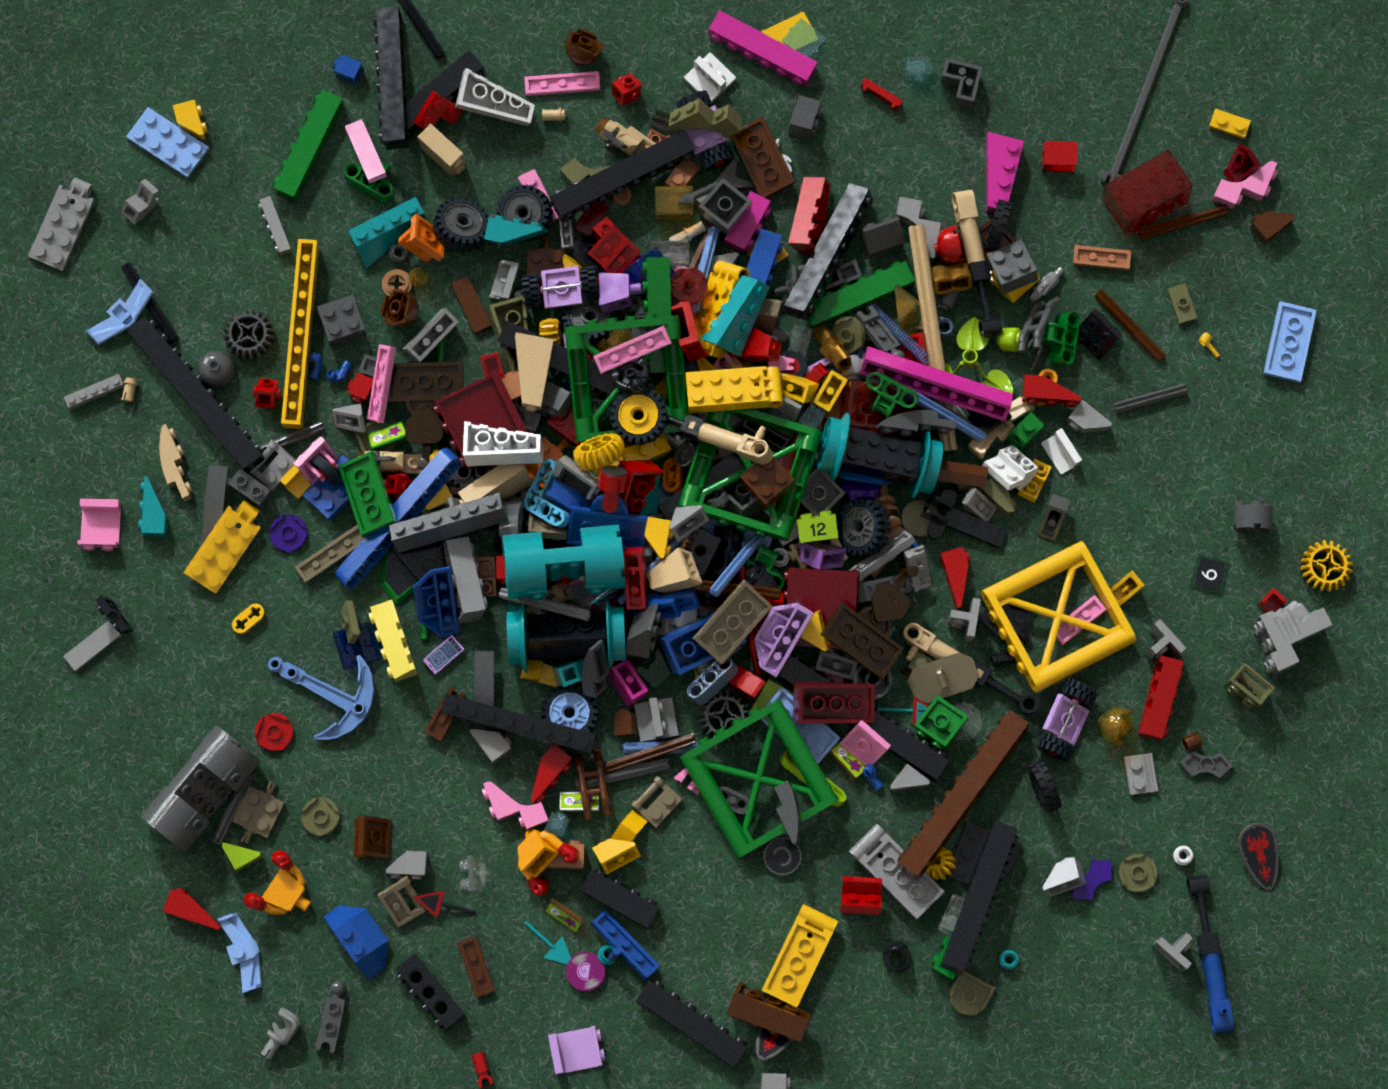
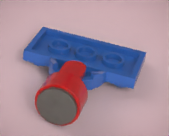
M619 466L601 468L598 487L604 491V494L598 496L592 502L591 508L571 505L566 544L581 546L580 528L619 525V537L622 539L623 551L625 548L644 547V535L648 516L629 514L626 501L619 496V493L627 491L629 472Z

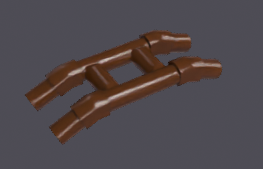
M599 749L593 752L595 770L585 771L582 754L576 753L574 755L585 819L593 818L589 797L601 795L604 816L612 815L602 754ZM598 777L599 788L588 789L586 779Z

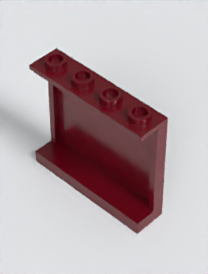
M497 370L439 400H434L436 405L433 408L437 416H442L444 422L441 424L446 434L450 432L453 438L450 440L451 445L455 451L459 450L461 465L463 468L467 467L468 471L477 466H466L463 457L464 421L478 426L480 424L488 425L489 428H505L507 431L527 432Z
M794 566L788 568V571H785L784 580L785 583H788L787 590L784 591V602H787V604L798 603L813 613L821 610L825 626L840 603L846 604L858 613L860 570H818L794 568ZM800 638L796 645L816 647L803 638ZM829 642L830 648H837Z

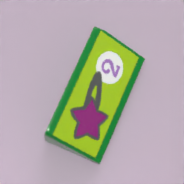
M402 421L366 434L372 451L407 440Z

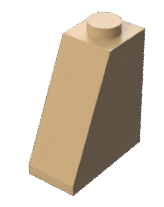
M679 547L646 574L650 588L663 594L698 586L702 583L692 553Z

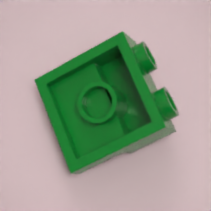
M937 695L914 724L915 730H917L916 734L923 740L928 738L933 741L931 744L937 750L941 751L943 748L947 751L958 737V732L968 721L969 716Z

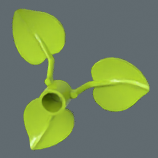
M976 317L971 318L961 327L957 335L959 348L965 350L962 361L953 372L951 366L945 363L946 372L955 375L963 365L968 368L976 366L982 378L985 379L982 381V384L1013 394L1012 383L1004 372L993 369L986 376L980 367V363L977 362L978 354L976 351H981L987 346L989 337L982 338L980 336L979 320Z

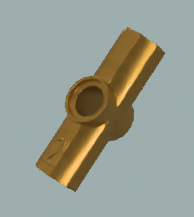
M826 325L815 326L812 330L813 337L820 345L822 355L830 359L838 370L849 369L852 365L851 357L843 348L844 342L833 335Z

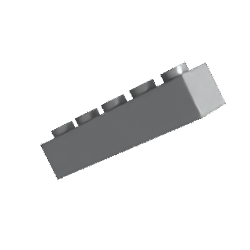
M572 218L561 221L559 219L562 249L565 251L572 250L575 243Z
M268 196L260 199V204L258 205L260 210L264 211L263 218L269 224L267 228L273 234L271 238L273 242H276L277 246H275L277 253L284 255L291 252L271 197Z
M117 374L69 394L64 399L71 410L124 388V383L121 376Z

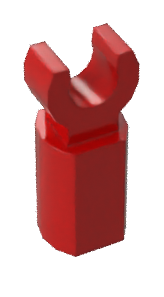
M485 1052L471 1055L476 1075L479 1074V1087H483L482 1080L485 1078L489 1080L490 1085H493V1079L487 1073L489 1067Z

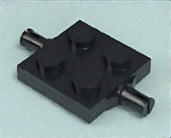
M1010 604L1002 606L1017 636L1026 645L1031 638L1024 632V629L1033 618L1022 608ZM986 608V611L978 619L1006 646V641L1001 639L998 633L999 628L996 623L991 621L989 610Z

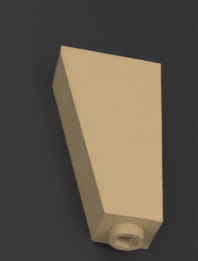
M516 332L515 342L522 407H525L527 411L536 412L537 409L541 410L554 339Z
M523 464L498 465L459 491L458 494L461 498L459 503L463 504L496 493H500L502 498L505 499L530 487L532 480Z

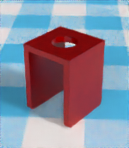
M1044 141L1042 147V171L1073 173L1075 166H1077V142Z

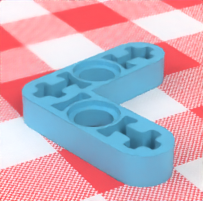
M546 459L541 464L524 498V507L550 524L564 528L569 523V513L546 500L547 496L545 494L557 478L551 474L557 462ZM544 481V488L539 490L540 482ZM549 506V513L544 515V508ZM559 515L562 518L561 521L554 516Z

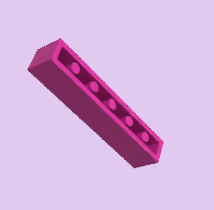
M720 10L709 27L708 35H710L713 41L718 43L721 41L727 44L726 46L730 50H738L747 59L759 61V64L764 68L770 67L776 70L775 72L779 76L791 78L792 82L796 85L807 86L817 68V61Z

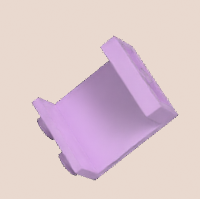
M595 1026L548 1035L556 1075L603 1066L602 1061H606L604 1050L599 1049L598 1044L599 1041H602L600 1029L596 1030Z

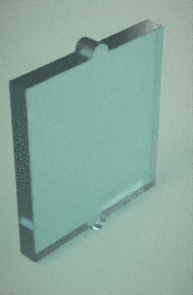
M801 18L793 28H790L789 33L782 39V42L810 58L815 52H818V48L826 40V37Z

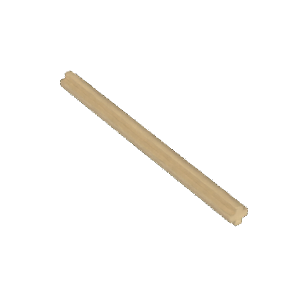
M924 224L909 226L926 351L929 354L927 358L929 361L928 366L946 372ZM933 398L935 403L952 412L950 403ZM954 430L949 432V434L938 433L939 441L943 443V452L957 450Z

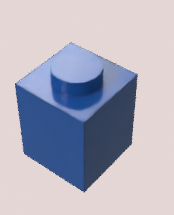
M341 54L340 58L336 59L333 64L334 74L336 77L356 85L363 70L362 62Z

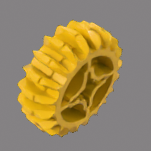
M605 433L604 435L592 437L576 447L573 451L574 460L577 466L585 471L606 467L622 458L625 453L624 442L618 434Z
M1323 540L1321 545L1319 542H1316L1314 547H1308L1309 552L1305 551L1303 553L1306 558H1302L1301 563L1306 565L1301 566L1300 570H1306L1302 577H1309L1306 581L1307 584L1311 581L1314 582L1312 585L1313 589L1319 585V591L1321 592L1325 586L1327 592H1330L1332 587L1336 591L1339 589V585L1343 587L1345 581L1350 579L1347 574H1351L1353 570L1347 567H1351L1353 563L1347 562V560L1351 558V555H1344L1347 549L1345 548L1341 551L1339 549L1341 544H1337L1334 547V541H1330L1327 545L1326 540ZM1326 552L1323 560H1313L1315 554ZM1333 555L1339 559L1340 564L1335 563ZM1326 562L1328 563V566L1330 567V568L1327 570V572H1326V566L1323 565V564H1325ZM1313 568L1320 571V577L1315 574ZM1340 572L1337 579L1327 580L1330 573Z

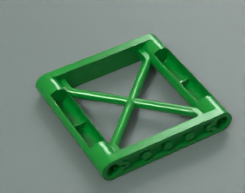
M646 314L644 319H637V316H627L625 321H618V318H608L605 323H599V320H588L586 325L564 327L576 442H583L605 433L616 434L614 430L598 431V421L612 405L616 397L623 391L616 386L593 415L586 350L593 356L601 353V351L589 342L588 332L657 325V328L665 326L672 344L663 347L669 407L666 405L667 414L674 418L685 420L687 414H689L683 350L679 344V339H682L679 315L656 317V314ZM655 351L648 353L644 356H641L640 358L647 361ZM618 366V367H616V368H614V369H611V370H612V371H618V370L620 369V367ZM667 423L663 433L680 432V427Z
M754 409L708 412L706 423L734 432L730 424L731 416H735L797 435L794 444L773 454L779 460L797 451L790 471V475L795 479V486L782 496L778 512L774 504L768 508L772 517L770 524L705 505L703 503L706 496L739 480L740 476L754 464L750 460L740 457L745 467L744 469L704 488L717 446L702 441L698 443L678 507L701 505L708 519L717 520V523L720 525L728 526L730 524L736 526V529L742 532H747V530L755 532L754 534L758 537L765 538L768 536L781 541H789L823 433L818 429Z
M781 699L774 701L761 710L756 707L748 712L749 717L745 719L737 718L731 722L733 726L725 729V727L720 728L714 732L716 736L711 739L708 736L698 741L699 746L679 757L737 858L746 855L786 831L783 823L756 839L753 838L749 831L761 784L776 787L785 782L764 776L775 731H777L809 786L807 788L792 783L794 791L810 796L814 803L813 806L800 813L801 822L839 801ZM764 717L768 724V730L756 774L708 761L704 751ZM709 769L754 781L743 826H741Z

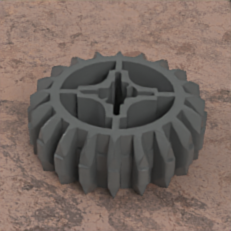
M244 309L243 315L237 311V318L234 316L230 317L232 323L226 322V326L229 328L223 329V332L226 333L223 339L227 341L225 346L230 347V353L235 352L237 358L242 354L243 360H246L248 355L251 360H254V354L260 358L261 351L265 354L267 353L265 347H272V344L268 341H274V336L271 334L275 333V331L271 328L273 326L272 323L267 322L268 317H262V312L259 311L255 315V310L252 309L250 314H248L247 309ZM247 321L257 322V323H253V324H251V325H249V326H246V325L243 324L244 322H247ZM238 327L241 334L238 340L234 342V332ZM263 327V338L259 341L256 336L259 329ZM244 330L252 333L253 338L248 335L246 336ZM247 343H252L253 345H255L254 347L250 348L241 347L242 345L244 346Z
M719 691V698H716L714 695L712 697L713 701L709 700L707 702L708 706L701 705V709L705 710V712H699V716L704 717L699 720V724H706L701 727L702 731L709 730L706 736L709 737L711 734L716 736L714 732L717 731L711 726L708 718L718 721L720 728L725 727V729L729 723L737 718H747L745 716L749 715L748 712L750 711H744L748 704L741 705L742 697L736 701V693L730 698L729 691H726V697H722V692ZM724 702L721 711L710 712L714 705ZM729 703L738 708L741 716H736V714L729 711ZM725 708H727L726 713H728L727 716H730V718L726 719L723 726L722 718H719V716H722ZM740 730L739 732H737V733H739L741 736L744 735V732H743L742 730ZM737 733L732 735L735 741L738 740ZM730 737L727 738L728 743H731Z

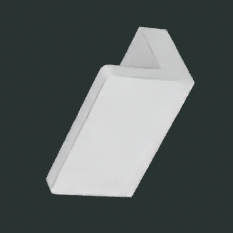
M1062 428L1041 443L1061 475L1076 467L1082 461Z

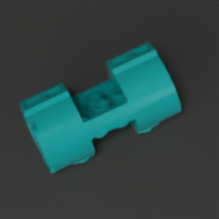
M619 525L580 528L581 546L554 549L543 548L541 532L502 535L508 599L528 597V599L532 598L534 601L543 600L544 597H547V579L549 581H559L563 577L578 579L580 576H584L586 593H591V595H600L609 589L625 588L622 539L619 537Z

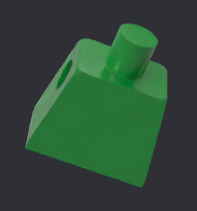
M1030 412L1010 432L1006 441L1021 452L1045 429V425Z

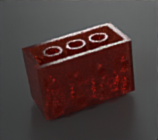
M1168 149L1104 185L1102 200L1124 234H1135L1145 224L1150 225L1161 215L1166 216L1170 214L1177 206L1182 207L1186 205L1190 200L1193 184Z

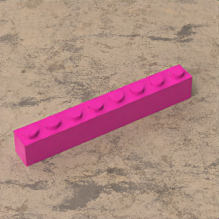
M869 346L862 360L859 374L868 376L873 372H881L920 394L1002 421L1006 420L1011 408L1012 393ZM876 375L872 377L874 379L880 380V378Z

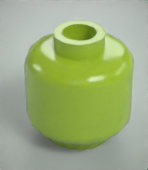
M1017 327L1002 328V334L996 337V343L999 345V348L1003 352H1018V337L1022 330Z

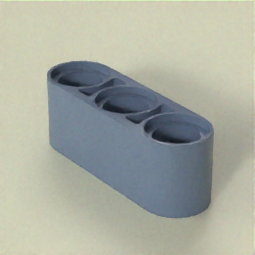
M728 657L722 665L715 660L688 686V695L698 705L707 703L736 676L738 666L731 657Z

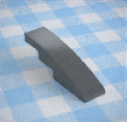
M209 465L201 544L204 543L225 511L229 466Z
M474 651V701L495 707L494 651ZM475 722V729L495 730L493 726Z

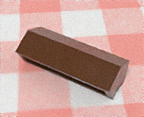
M942 460L938 481L985 488L988 467Z

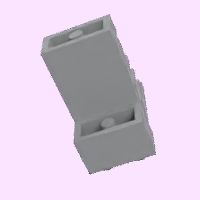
M1293 601L1275 613L1272 610L1260 615L1253 622L1255 634L1257 636L1260 635L1263 641L1261 643L1265 653H1269L1264 659L1265 663H1263L1265 671L1273 677L1300 662L1292 646L1316 636L1332 626L1324 607L1309 613L1302 603Z

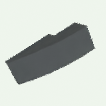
M856 259L840 265L835 270L832 281L827 285L824 293L837 290L845 284H853L857 279L863 277Z
M599 640L588 650L582 668L583 695L594 698L607 688L605 677L610 673L603 640Z
M786 781L774 787L782 803V806L776 808L792 843L798 845L800 844L801 836L800 808L792 783Z

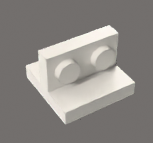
M709 53L703 59L699 56L694 61V68L684 76V80L696 92L707 90L713 102L736 80V77L714 55Z

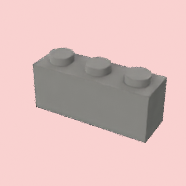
M446 308L440 309L402 350L415 363L421 362L459 321Z

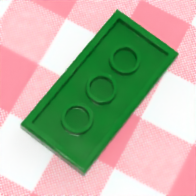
M367 452L339 465L361 536H368L397 523L374 452Z

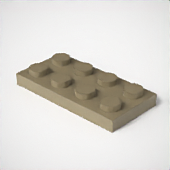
M743 580L692 639L722 665L773 606L749 583Z

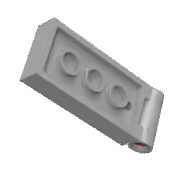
M875 824L849 850V853L873 878H882V887L917 920L945 891L926 872L919 881H916L901 871L898 866L899 861L897 860L904 850L878 824ZM878 854H882L883 857L878 858Z

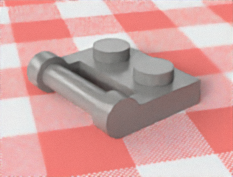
M271 439L268 443L269 446L261 454L264 461L250 472L270 490L274 491L281 483L280 479L294 466L293 463L296 459L276 441ZM276 451L278 455L264 472H261L259 470L260 467Z

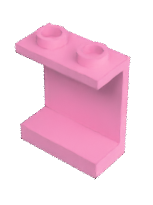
M80 499V507L82 508L81 539L77 541V544L83 547V550L93 551L94 548H102L103 551H113L114 548H119L122 504L119 500Z

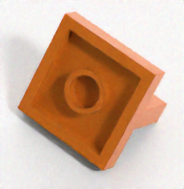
M415 214L411 218V227L398 238V243L426 263L432 258L440 261L444 257L442 240L438 241L431 223Z

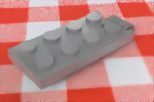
M78 178L72 180L69 190L59 184L29 252V258L64 272L95 202V199L91 197L89 199L93 189L92 184Z

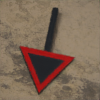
M445 890L413 896L436 918L440 906L476 914L474 910L442 902Z

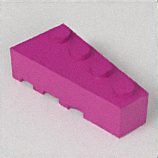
M987 132L986 213H995L999 199L1009 202L1024 141Z

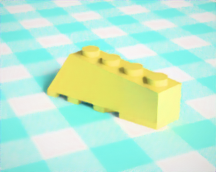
M393 600L370 607L372 612L368 614L371 623H376L378 629L374 631L377 641H382L384 647L380 649L383 659H388L390 665L387 667L389 677H394L395 682L418 675Z

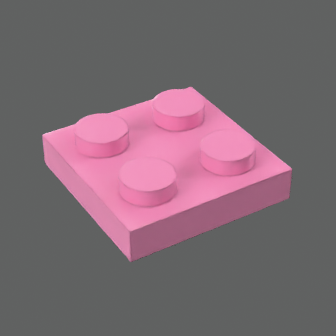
M862 720L839 743L865 766L873 765L891 746Z

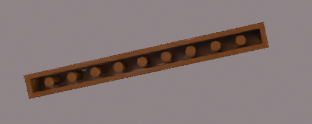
M1009 711L1007 715L1003 714L998 721L999 726L996 730L992 729L985 745L981 744L976 751L977 756L974 760H969L965 766L966 771L955 779V786L951 791L948 790L944 794V801L940 806L937 805L933 809L931 819L929 821L926 820L922 824L920 834L914 836L909 843V849L900 854L897 860L899 861V869L916 881L920 880L1028 732L1029 722L1012 711Z

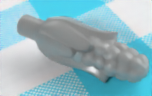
M1058 267L1054 272L1046 274L1039 284L1033 288L1034 292L1030 295V300L1036 302L1042 296H1046L1058 284L1059 277L1064 273V270Z

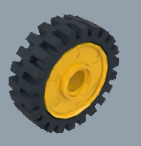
M645 387L640 393H635L633 390L628 392L622 391L612 403V408L610 409L611 425L616 434L625 442L634 445L651 443L659 438V435L663 433L667 425L668 414L666 405L662 398L649 388ZM638 411L644 413L641 420L634 419V414Z

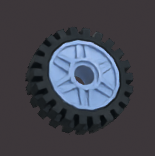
M574 684L566 687L560 686L549 692L547 697H545L541 707V719L592 733L598 721V706L594 697L583 695V688ZM566 710H574L575 715L572 718L565 717L564 713Z

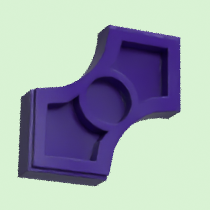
M1092 860L1090 869L1084 876L1086 884L1072 889V900H1093V893L1097 886L1112 880L1111 861Z

